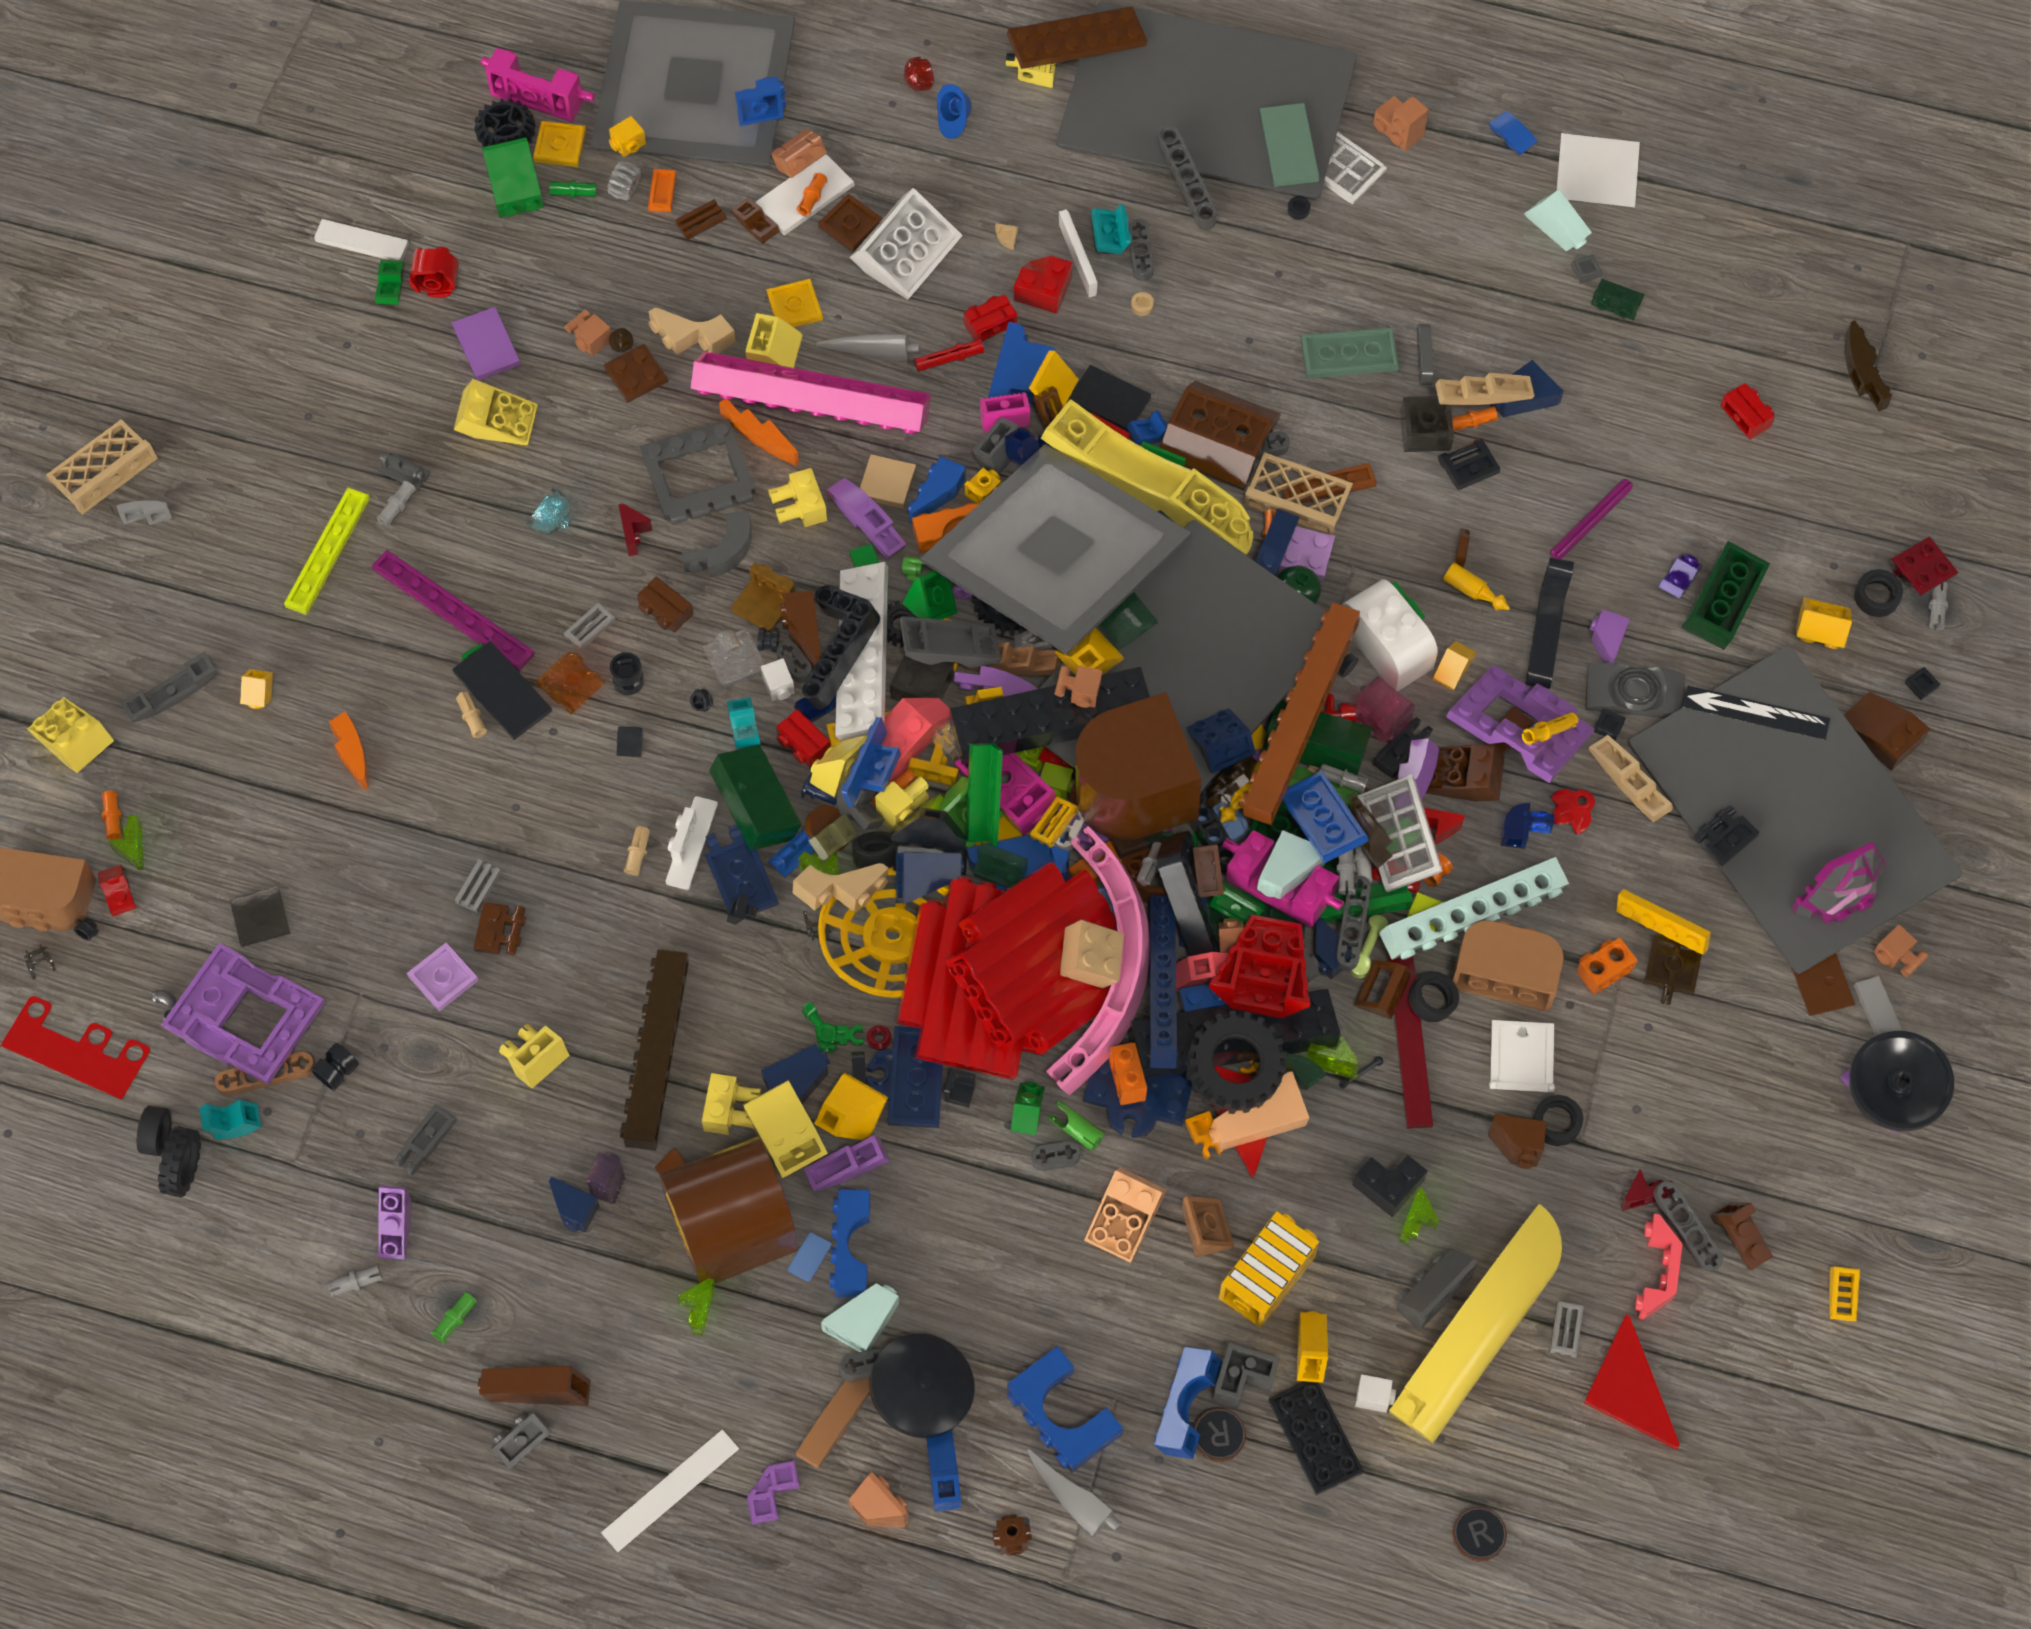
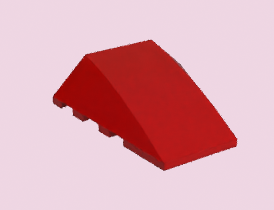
M1251 915L1238 936L1235 946L1233 945L1230 949L1227 959L1224 963L1222 962L1217 975L1209 983V988L1232 1009L1277 1018H1284L1310 1007L1302 924Z

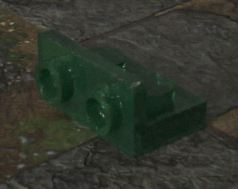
M1601 278L1594 292L1591 305L1596 306L1600 310L1615 313L1622 318L1634 320L1645 294Z
M981 842L978 849V861L973 870L974 876L1006 888L1012 887L1025 878L1028 872L1027 858Z

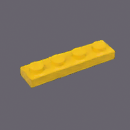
M1625 889L1618 894L1617 913L1702 955L1708 950L1710 931Z

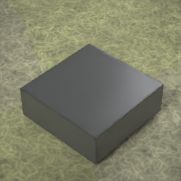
M1594 255L1572 261L1571 267L1580 284L1602 276V271Z

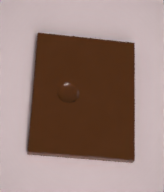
M1836 953L1802 974H1797L1793 970L1809 1016L1855 1005Z

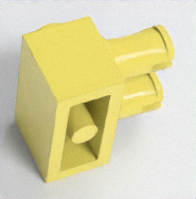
M812 468L789 474L788 484L768 489L772 504L790 498L795 500V504L775 509L779 524L795 518L802 519L804 527L827 521L826 506Z
M919 776L905 789H901L893 781L886 787L884 792H880L875 796L876 811L885 819L883 824L891 832L896 824L914 813L921 804L929 799V795L926 792L929 786L922 777Z
M525 1024L524 1028L528 1031L521 1028L518 1032V1036L526 1041L522 1047L518 1048L512 1041L508 1040L505 1044L509 1048L502 1044L499 1049L500 1054L509 1060L515 1075L531 1089L569 1057L562 1038L546 1025L538 1032L530 1024Z
M711 1073L702 1117L704 1131L729 1135L732 1125L754 1129L746 1111L735 1110L734 1107L737 1101L747 1103L760 1096L762 1089L742 1087L737 1083V1077Z

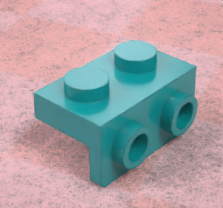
M1120 204L1115 211L1099 208L1092 210L1091 219L1096 251L1121 255L1131 243V233H1129L1128 228L1129 218L1128 214H1126L1125 205Z

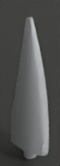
M866 334L816 342V347L889 361H907L908 353L920 352V344L910 343L907 334Z
M1027 1450L1034 1466L1050 1491L1076 1522L1087 1530L1092 1537L1099 1533L1106 1524L1114 1531L1119 1529L1122 1523L1114 1517L1115 1513L1099 1498L1056 1472L1032 1450Z

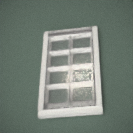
M1337 132L1324 185L1346 201L1354 204L1387 171V167Z
M1413 775L1357 795L1393 841L1386 847L1393 857L1379 867L1386 892L1443 872Z

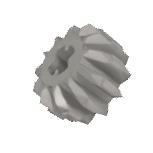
M620 161L609 178L608 193L619 200L628 201L633 197L635 190H637L641 178L640 168L630 162Z

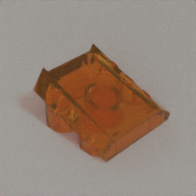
M570 651L558 659L535 682L537 686L570 715L605 683L596 671L590 670L583 664V658L578 653H571Z

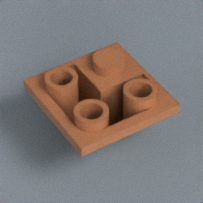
M871 1472L849 1499V1506L867 1526L905 1528L909 1525L908 1505L899 1495L894 1497L889 1491L890 1485L881 1475L877 1478Z

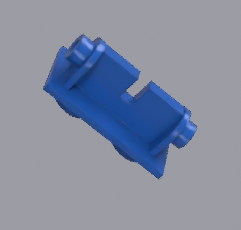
M803 829L768 860V863L786 878L815 851L808 841L811 839L810 836L807 837L806 831Z

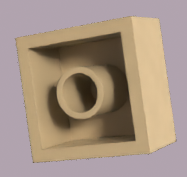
M1083 920L1065 927L1060 975L1100 988H1105L1119 982L1124 933Z

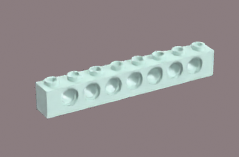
M1554 857L1390 924L1380 931L1379 934L1391 959L1401 957L1404 960L1415 955V950L1419 948L1426 951L1437 945L1436 941L1443 939L1444 942H1448L1458 937V932L1464 930L1466 933L1469 927L1477 922H1496L1501 919L1499 915L1507 913L1508 916H1511L1521 911L1520 907L1526 904L1529 908L1541 903V898L1548 896L1549 899L1559 896L1563 893L1562 888L1568 885L1569 882L1557 858ZM1535 880L1541 884L1542 889L1536 886ZM1514 889H1517L1520 892L1521 897H1518L1515 894ZM1493 897L1498 899L1500 906L1495 904ZM1472 906L1478 909L1479 915L1473 911ZM1451 914L1458 919V923L1452 920ZM1430 923L1436 926L1437 932L1430 928ZM1408 932L1415 935L1416 941L1409 937Z

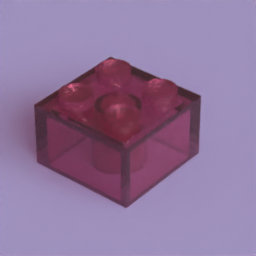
M1377 676L1358 696L1356 720L1358 723L1371 726L1375 736L1380 741L1389 744L1412 721L1415 705Z

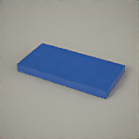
M1323 771L1287 788L1282 802L1323 863L1368 842V836Z

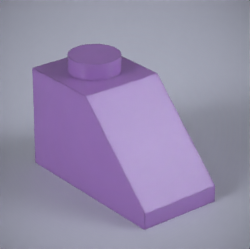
M1602 609L1600 617L1595 616L1590 630L1594 631L1591 640L1603 663H1614L1630 619Z

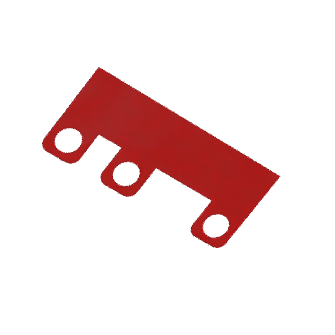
M36 996L30 997L0 1046L122 1100L150 1053L149 1046L132 1039L126 1042L117 1059L102 1053L112 1036V1031L109 1028L92 1023L86 1029L79 1042L41 1026L49 1014L52 1005L48 1001ZM41 1003L44 1006V1013L37 1018L31 1017L28 1014V1008L31 1004ZM95 1029L102 1030L105 1034L103 1042L92 1044L88 1039L91 1031ZM132 1046H139L143 1051L142 1057L137 1061H130L126 1056L127 1050Z

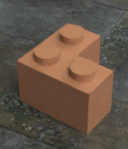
M1393 96L1375 110L1373 124L1379 132H1383L1388 136L1394 145L1406 151L1424 137L1429 109L1413 96L1404 103Z

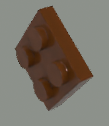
M848 193L818 222V226L836 241L854 252L883 218Z
M645 344L604 364L606 372L627 403L668 382L667 376Z

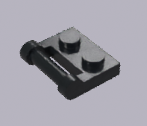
M1482 438L1474 440L1473 444L1449 454L1443 453L1438 456L1440 465L1445 468L1458 491L1499 474L1501 469ZM1476 452L1480 453L1479 455L1464 460L1460 463H1457L1455 465L1453 464L1454 461H1457L1468 455H1471Z

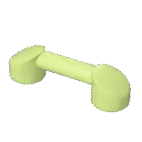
M1373 915L1369 918L1367 925L1369 933L1362 947L1358 966L1350 970V973L1355 978L1361 979L1367 976L1371 966L1369 957L1378 936H1380L1379 932L1388 926L1387 919L1381 915Z

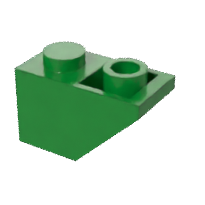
M1020 1082L1014 1103L1011 1131L1036 1135L1045 1086H1040L1035 1082Z

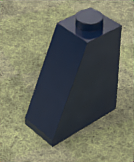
M1531 360L1512 375L1530 376L1534 397L1527 400L1489 405L1490 407L1494 406L1496 412H1499L1503 417L1557 406L1561 403L1564 391Z
M896 853V903H910L948 885L953 879L957 880V877H961L964 871V861L961 859V853Z
M815 1044L761 1070L762 1079L768 1091L789 1081L801 1104H803L828 1075L827 1065L830 1064L826 1052L824 1050L820 1051Z

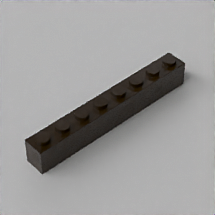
M657 949L656 958L651 959L650 972L653 973L652 981H648L646 986V996H649L648 1004H643L642 1019H645L643 1028L639 1027L637 1042L640 1043L639 1051L634 1053L633 1066H636L635 1075H630L629 1090H632L631 1098L626 1099L624 1108L627 1120L626 1123L622 1122L620 1129V1138H623L625 1147L656 1151L689 967L688 954L684 952Z

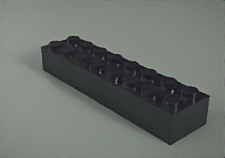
M1141 667L1102 675L1095 708L1090 706L1084 708L1071 703L1072 690L1066 689L1063 697L1056 696V685L950 708V725L961 765L969 763L970 744L995 743L1002 749L1003 755L1078 739L1085 726L1101 713L1150 697Z
M1328 989L1309 991L1310 1007L1284 1018L1250 1012V1017L1258 1020L1260 1016L1265 1019L1263 1024L1268 1028L1273 1026L1276 1029L1274 1034L1277 1039L1282 1038L1284 1042L1282 1050L1287 1055L1337 1047L1341 1032ZM1224 1005L1177 1013L1176 1068H1150V1018L1131 1021L1129 1037L1131 1043L1135 1042L1144 1078L1188 1072L1187 1065H1185V1059L1188 1055L1187 1050L1194 1035L1199 1031L1203 1023L1207 1020L1211 1021L1215 1015L1220 1013L1224 1016L1228 1015L1230 1011H1236V1014L1243 1015L1247 1011L1232 1009L1230 1006ZM1236 1038L1225 1040L1219 1044L1213 1056L1214 1067L1260 1060L1258 1052L1253 1045L1245 1040Z

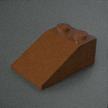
M813 590L784 593L785 603H780L783 629L788 628L789 638L799 647L810 662L813 670L821 657Z
M1872 692L1867 693L1844 715L1873 755L1891 771L1925 740L1930 730L1912 712Z

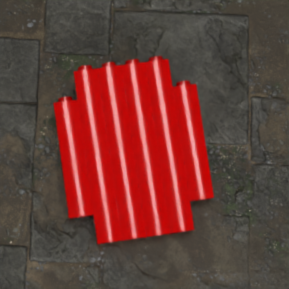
M1050 862L1038 868L958 923L964 937L971 946L950 956L944 962L948 967L949 973L960 986L962 994L973 1007L976 1017L982 1022L989 1038L995 1043L997 1048L1013 1044L1026 1035L1030 1045L1037 1054L1047 1051L1095 1017L1105 1002L1111 985L1100 988L1060 975L1065 927L1083 920L1117 931L1116 917L1111 912L1105 897L1098 891L1095 880L1086 869L1064 881L1061 871L1053 862Z
M957 877V880L953 879L949 883L948 893L943 898L942 903L935 900H927V903H922L919 906L896 1024L920 1029L915 1059L1014 1080L1018 1074L1022 1052L1044 1056L1047 1051L1037 1054L1030 1045L1026 1035L1013 1044L997 1048L995 1043L989 1038L982 1022L976 1017L973 1007L962 994L960 986L949 973L948 967L944 962L950 956L971 946L964 937L958 923L1005 892L1004 890L997 889L993 883L982 882L981 885L972 883L970 878Z

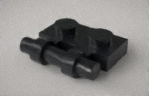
M1731 805L1725 810L1717 812L1715 818L1708 824L1704 823L1699 828V832L1693 836L1694 840L1699 844L1704 839L1711 841L1706 845L1705 850L1722 867L1757 838L1760 833L1743 815L1734 821L1731 817L1736 813V810ZM1721 825L1726 826L1727 828L1719 835L1715 832Z

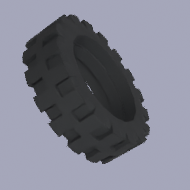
M177 1126L169 1134V1140L166 1141L165 1150L161 1155L162 1162L159 1165L160 1174L158 1175V1182L160 1183L158 1188L160 1193L182 1198L189 1191L190 1184L194 1181V1173L198 1168L197 1161L200 1159L199 1150L201 1149V1142L199 1141L201 1136L198 1130Z

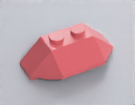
M902 698L885 717L887 734L882 746L896 747L901 752V756L889 781L893 782L909 767L911 757L917 758L949 724L950 708L939 698Z

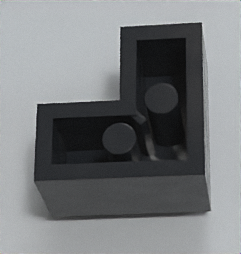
M1409 1155L1403 1159L1392 1173L1371 1157L1357 1172L1352 1185L1389 1216L1393 1217L1425 1181L1428 1171Z

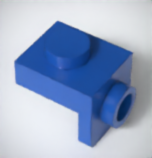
M1158 410L1154 411L1149 419L1130 421L1127 429L1135 443L1141 445L1142 442L1149 444L1158 443L1164 436L1168 425Z

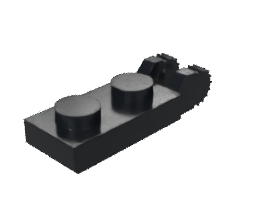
M1417 717L1414 718L1406 728L1403 727L1376 757L1373 765L1393 779L1399 772V765L1409 761L1411 740L1427 739L1433 729L1427 726L1417 737L1413 732L1419 727L1421 720Z

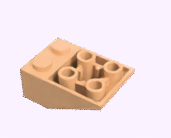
M1122 1167L1118 1168L1114 1172L1084 1241L1131 1263L1159 1209L1167 1189Z

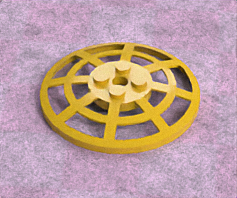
M893 867L888 869V875H896ZM946 885L937 889V891L945 897L949 886ZM896 889L876 891L872 895L871 900L865 906L870 916L864 926L851 922L862 906L855 912L848 909L843 919L830 915V910L837 900L832 896L830 901L822 906L818 923L820 947L829 966L849 985L863 992L881 997H901L902 990L890 991L884 989L887 981L898 982L905 980L906 973L889 975L891 964L905 962L908 965L917 917L905 910L906 903H896L895 907L877 908L874 901L883 898H896ZM920 897L912 901V903L920 906L922 903H927V901ZM826 924L841 929V945L845 955L835 959L830 955L826 943ZM893 931L899 934V938L889 939L886 934ZM848 932L863 936L864 947L852 952L848 942ZM871 955L881 962L879 972L869 969L859 960ZM852 963L862 973L877 979L875 987L864 985L852 979L839 967Z

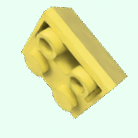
M756 313L745 351L746 359L794 368L803 334L779 317Z

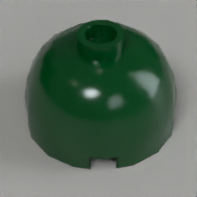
M1302 565L1289 566L1279 573L1277 578L1316 604L1321 594V583L1312 569Z

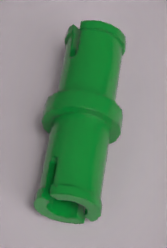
M571 180V182L550 181V195H565L571 198L576 196L596 197V183L576 182V180Z

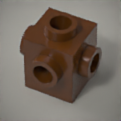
M1016 1514L1001 1517V1520L997 1521L996 1529L992 1530L994 1546H1000L1001 1555L1014 1556L1022 1554L1028 1548L1027 1541L1032 1540L1030 1524H1024L1023 1517H1017ZM1017 1531V1534L1010 1536L1007 1532Z

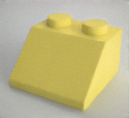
M868 736L843 740L833 748L830 747L821 760L817 759L813 763L810 770L812 772L810 783L835 797L847 775L851 774V767L856 763L860 747L865 743Z

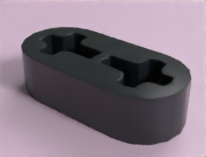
M852 1052L853 1077L866 1084L865 1052Z

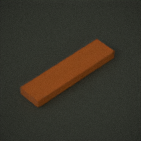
M1370 463L1325 473L1353 483L1350 493L1376 487L1377 484ZM1313 478L1308 480L1312 489L1323 485L1320 479ZM1303 482L1293 486L1297 495L1308 491ZM1334 486L1330 490L1334 496L1344 494L1345 488ZM1289 488L1280 491L1283 499L1293 497ZM1326 490L1315 494L1318 500L1329 498ZM1311 496L1300 499L1301 504L1313 501Z

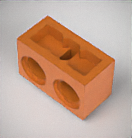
M1619 937L1613 942L1611 940L1604 942L1596 953L1592 954L1589 952L1579 960L1576 973L1593 995H1596L1633 971L1638 960ZM1610 955H1617L1621 961H1614ZM1590 968H1597L1601 973L1595 974Z
M1135 1042L1110 1047L1109 1064L1120 1105L1145 1101L1147 1085Z

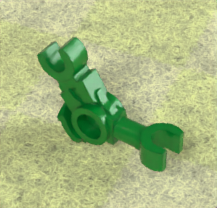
M811 1001L802 1006L803 1015L816 1028V1039L819 1042L817 1047L820 1051L824 1050L826 1053H834L837 1050L836 1045L847 1046V1042L854 1046L863 1045L864 1039H856L854 1037L855 1033H863V1026L856 1025L851 1029H848V1026H833L822 1021Z

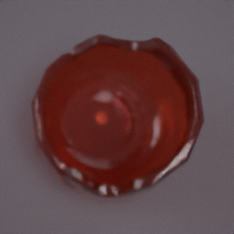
M920 56L910 58L906 62L904 78L907 85L914 91L932 89L934 74L930 62L927 59H921Z

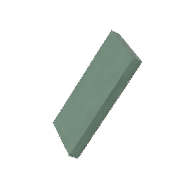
M1305 104L1260 108L1259 113L1274 187L1319 182V173Z
M1393 327L1301 335L1300 340L1306 379L1394 372L1399 370Z

